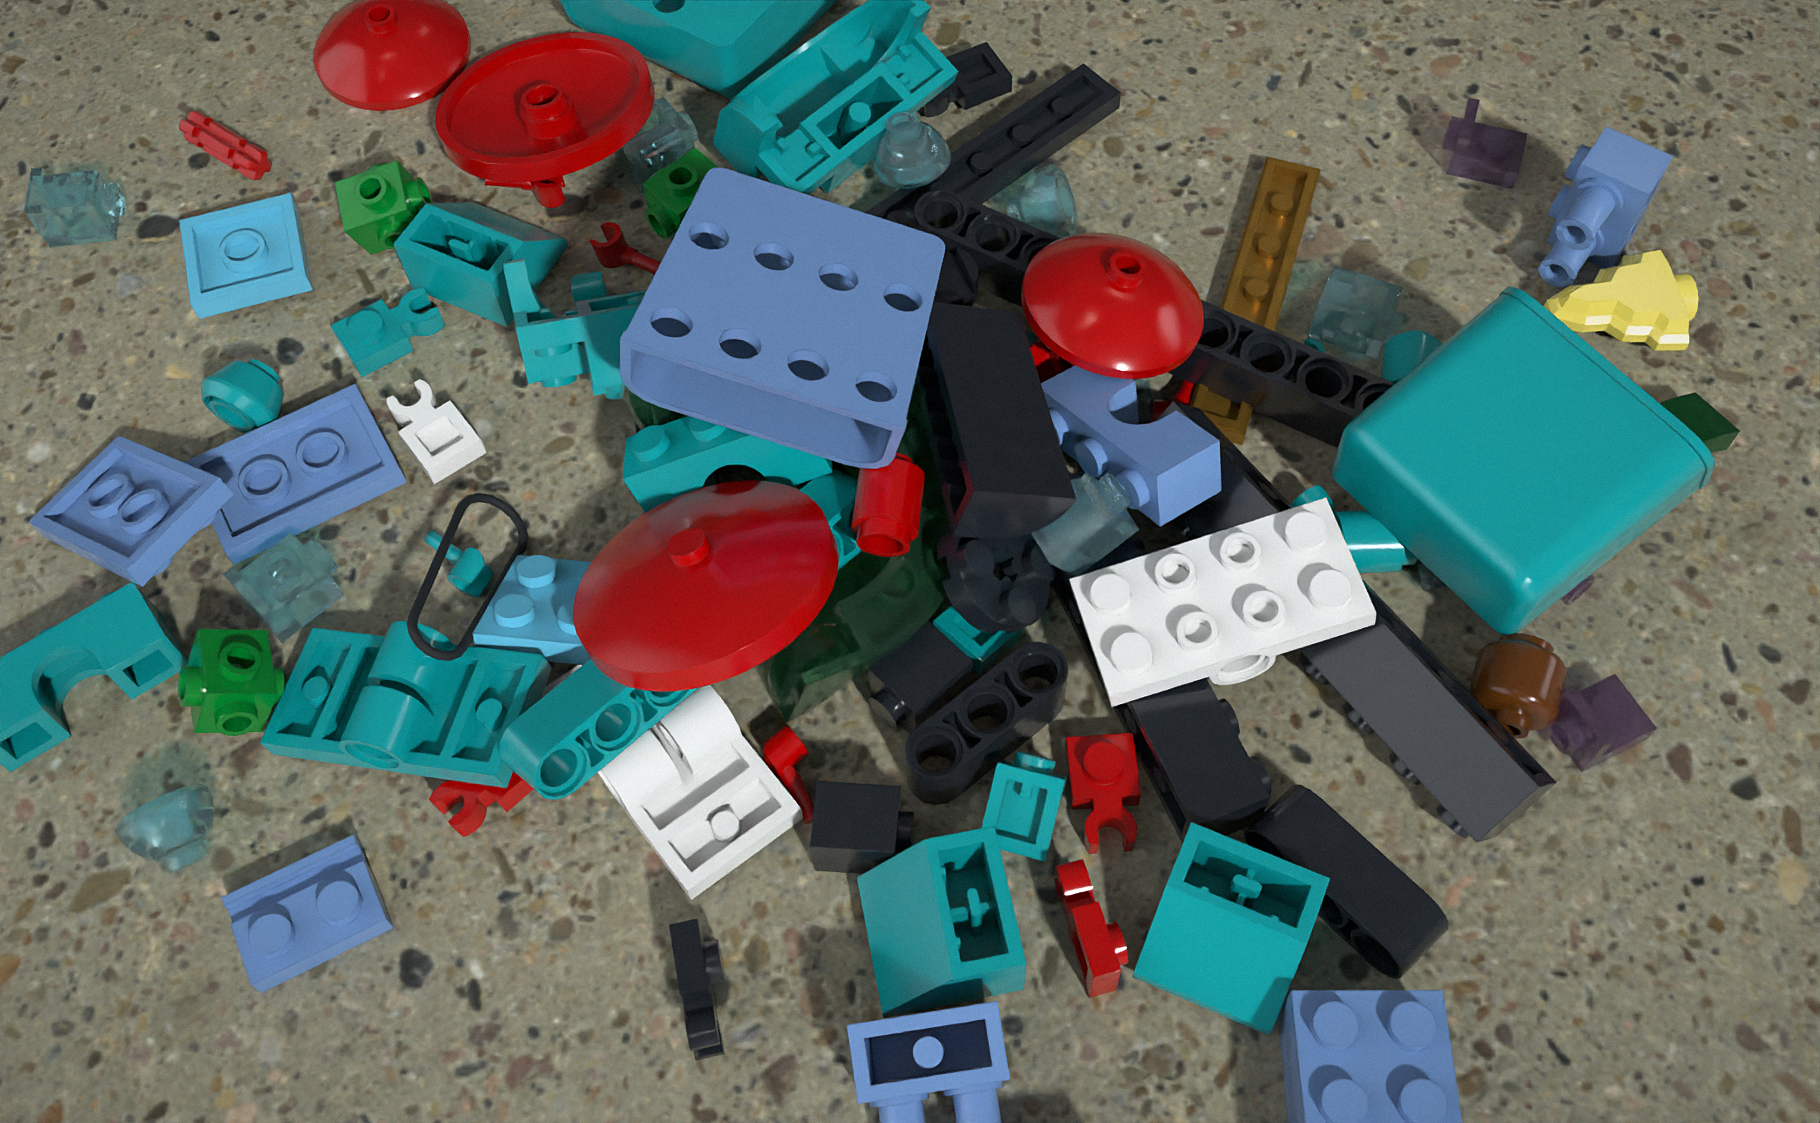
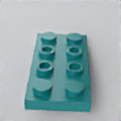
M407 621L391 623L386 636L312 628L260 744L273 755L507 788L513 770L502 762L499 753L500 740L508 726L541 699L552 667L541 654L469 646L460 658L451 661L436 660L425 655L415 646L408 633ZM417 623L419 633L432 647L443 651H450L457 647L456 644H453L439 631Z

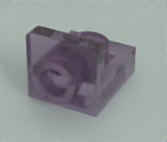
M1468 98L1462 118L1451 116L1445 133L1442 149L1452 151L1446 174L1513 189L1519 175L1527 133L1475 122L1480 100Z
M1616 674L1579 692L1574 686L1561 690L1558 716L1554 724L1547 727L1549 737L1556 748L1563 754L1569 755L1581 772L1647 740L1657 729Z

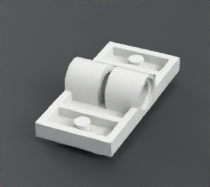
M1327 498L1069 579L1112 707L1206 677H1210L1211 682L1218 685L1240 683L1268 670L1274 664L1276 655L1375 625L1376 621L1375 608Z
M582 665L575 666L573 669H571L570 671H568L567 673H565L564 675H562L561 677L547 685L544 688L541 698L548 694L552 689H554L557 685H559L562 681H564ZM711 685L699 687L597 773L691 900L803 819L800 806L743 737L734 716Z

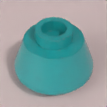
M249 359L247 363L238 360L233 361L207 376L201 382V396L204 405L224 423L245 434L279 419L284 392L278 384L281 381L280 376L271 367L256 359Z

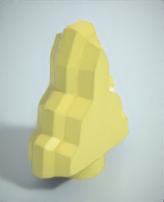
M1649 250L1623 255L1618 266L1600 269L1593 283L1571 285L1547 299L1544 307L1574 332L1605 331L1621 342H1645L1654 351L1685 350L1688 347L1689 321L1695 317L1699 300L1698 289L1693 277L1688 273L1673 274L1669 262L1662 251Z

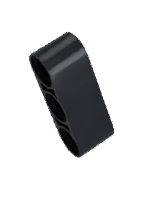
M1031 642L1017 648L918 726L908 737L905 746L907 781L913 795L924 803L932 805L947 804L959 797L997 766V762L1004 760L1056 718L1063 709L1068 678L1067 660L1062 652L1053 645L1043 642ZM1031 677H1039L1050 682L1051 686L1036 690L1027 687L1022 681ZM990 716L997 718L1003 724L994 730H982L974 726L972 722L979 717ZM932 756L945 757L953 763L949 768L940 772L928 771L920 766L923 760Z
M1294 784L1244 831L1247 845L1330 878L1318 916L1370 965L1389 978H1401L1448 930L1449 923L1445 913L1422 888L1321 797L1302 785Z

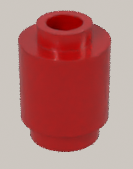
M896 453L894 460L885 467L877 469L859 468L852 530L857 534V546L867 553L885 557L904 555L910 550L911 541L918 537L925 473L920 467L913 464L911 458L904 454Z

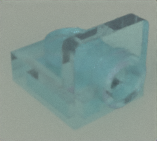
M664 97L653 102L658 126L641 133L623 146L631 181L643 196L645 194L642 183L650 179L658 170L667 167L695 148L694 142L698 140L696 127L688 114L683 110L677 112Z

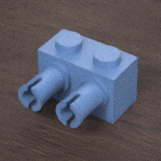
M1607 126L1592 148L1582 144L1574 155L1564 176L1573 180L1571 187L1566 184L1563 185L1547 215L1556 219L1546 241L1554 246L1541 261L1538 268L1542 279L1552 286L1565 288L1573 284L1577 273L1586 261L1603 269L1613 267L1633 237L1674 156Z
M998 1001L847 1025L858 1104L870 1102L871 1108L878 1107L880 1123H926L922 1100L930 1098V1092L943 1090L944 1096L952 1095L956 1123H1002L996 1088L1003 1087V1081L1010 1080Z

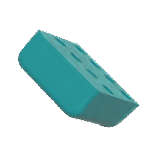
M560 0L571 21L580 28L590 33L618 38L633 46L644 58L731 100L750 83L773 67L837 0Z
M1508 286L1499 294L1498 298L1346 426L1332 464L1331 474L1342 488L1499 634L1508 636L1521 631L1696 490H1701L1706 486L1714 470L1715 460L1707 446L1683 422L1537 300L1516 287Z

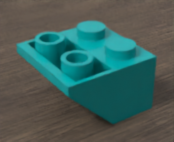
M474 202L426 203L393 244L412 289L424 288L427 295L505 327L511 324L514 316L502 262L525 259L530 285L535 292L569 246L566 238Z
M1191 822L1132 977L1269 1036L1307 946L1330 878Z
M995 826L924 839L857 877L883 1018L1024 990L1027 964Z

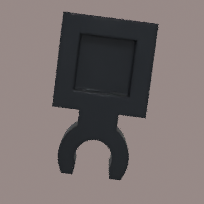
M987 42L946 57L959 72L955 81L924 105V114L926 117L941 115L947 110L949 103L957 100L963 109L967 110L1012 91V74Z
M698 919L670 924L671 943L679 993L684 1005L685 1025L690 1051H694L696 1061L723 1055L725 1052L717 1015L718 1005L714 987L715 984L726 982L719 940L707 941Z

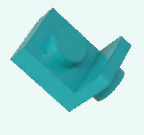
M1016 751L1014 762L1007 760L997 762L982 828L995 826L1000 850L1046 861L1068 777L1054 773L1055 760Z

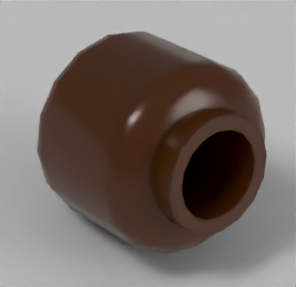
M1523 633L1503 635L1499 638V641L1491 642L1480 649L1469 689L1515 739L1525 738L1528 736L1529 731L1543 730L1555 723L1567 675L1566 666L1560 657L1553 653L1554 649L1551 644L1536 636Z

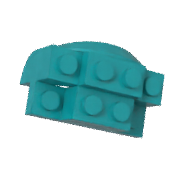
M867 0L797 48L733 97L729 104L719 112L713 145L738 173L757 179L765 175L773 184L807 195L819 186L827 194L902 137L907 132L914 113L955 81L959 71L922 32L931 7L924 0Z
M525 259L502 262L528 384L541 382L543 387H560L575 382L577 375L588 373L594 396L605 394V397L608 399H623L635 396L623 384L620 376V338L623 332L628 329L647 290L575 302L576 309L565 311L566 316L557 317L550 312L549 307L546 308L532 289Z

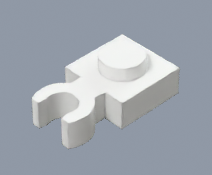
M419 379L414 382L421 397L416 404L403 406L392 395L387 398V405L397 424L403 427L398 433L404 445L435 485L487 452L479 436L453 403L448 401L439 407L429 384Z

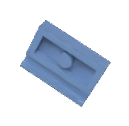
M354 835L221 897L223 905L228 909L232 924L230 925L250 984L260 993L394 928L373 872L363 854L365 852L362 844Z

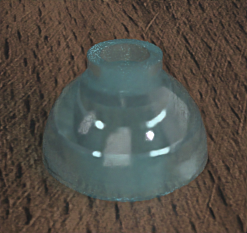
M910 111L894 114L886 121L885 126L887 130L880 137L874 155L875 174L880 182L899 189L917 188L934 181L947 169L951 161V153L947 142L934 127L919 121L918 115Z
M1054 164L1041 167L1032 173L1022 184L1018 196L1007 201L1008 216L1060 239L1075 235L1077 232V209L1071 185L1064 171Z
M196 783L152 800L123 816L117 822L114 832L120 842L132 853L145 860L159 863L164 862L169 874L186 868L209 855L204 842L207 840L213 827L215 815L214 801L209 786Z

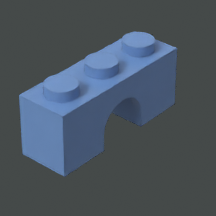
M1073 366L1041 383L1061 449L1076 460L1087 475L1099 478L1118 493L1122 501L1129 508L1138 509L1160 527L1221 491L1220 441L1177 410L1158 421L1139 425L1136 381L1133 379L1107 377Z

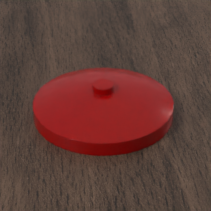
M565 32L543 35L501 48L480 59L462 72L442 95L436 108L435 126L449 159L461 170L473 176L499 182L546 180L591 166L628 143L644 126L651 114L655 100L654 85L648 65L641 53L630 44L618 38L588 32Z
M744 480L720 483L693 490L668 500L638 517L614 536L598 553L584 573L575 595L573 622L576 633L596 667L610 679L631 688L658 692L681 691L712 685L730 679L752 669L780 652L796 639L818 615L826 603L837 577L839 566L837 543L824 512L818 504L808 495L790 486L768 481Z

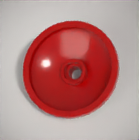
M355 0L337 12L323 28L314 47L313 62L320 82L329 94L337 100L359 109L373 111L397 110L425 102L447 89L463 72L468 63L471 53V38L467 24L460 12L445 0Z
M1085 233L1061 238L1045 246L1033 257L1023 278L1021 287L1022 308L1035 334L1061 358L1095 374L1119 379H1144L1165 374L1177 368L1189 358L1202 334L1204 311L1201 299L1192 282L1179 266L1165 254L1148 244L1130 237L1111 233Z

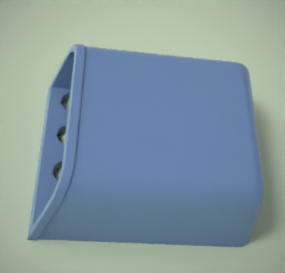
M726 168L710 169L706 173L628 329L623 332L620 338V376L622 382L632 393L643 400L671 411L845 465L869 469L888 466L894 460L908 420L906 416L943 262L945 244L935 235Z

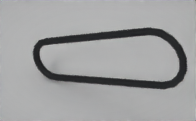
M475 493L466 495L457 504L407 620V628L411 640L425 655L436 660L451 661L460 658L465 653L474 638L473 631L516 556L524 554L529 538L526 525L517 511L505 501L493 495ZM477 502L491 504L510 517L516 526L519 535L518 545L457 647L450 651L439 650L428 644L419 633L417 626L419 616L466 508L470 504Z

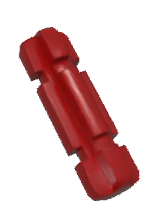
M190 111L186 119L180 120L179 129L184 132V138L187 141L203 148V151L229 167L238 169V172L247 178L261 180L264 172H270L272 162L268 159V154L265 150L253 143H248L247 139L219 122L213 121L212 118L204 113Z

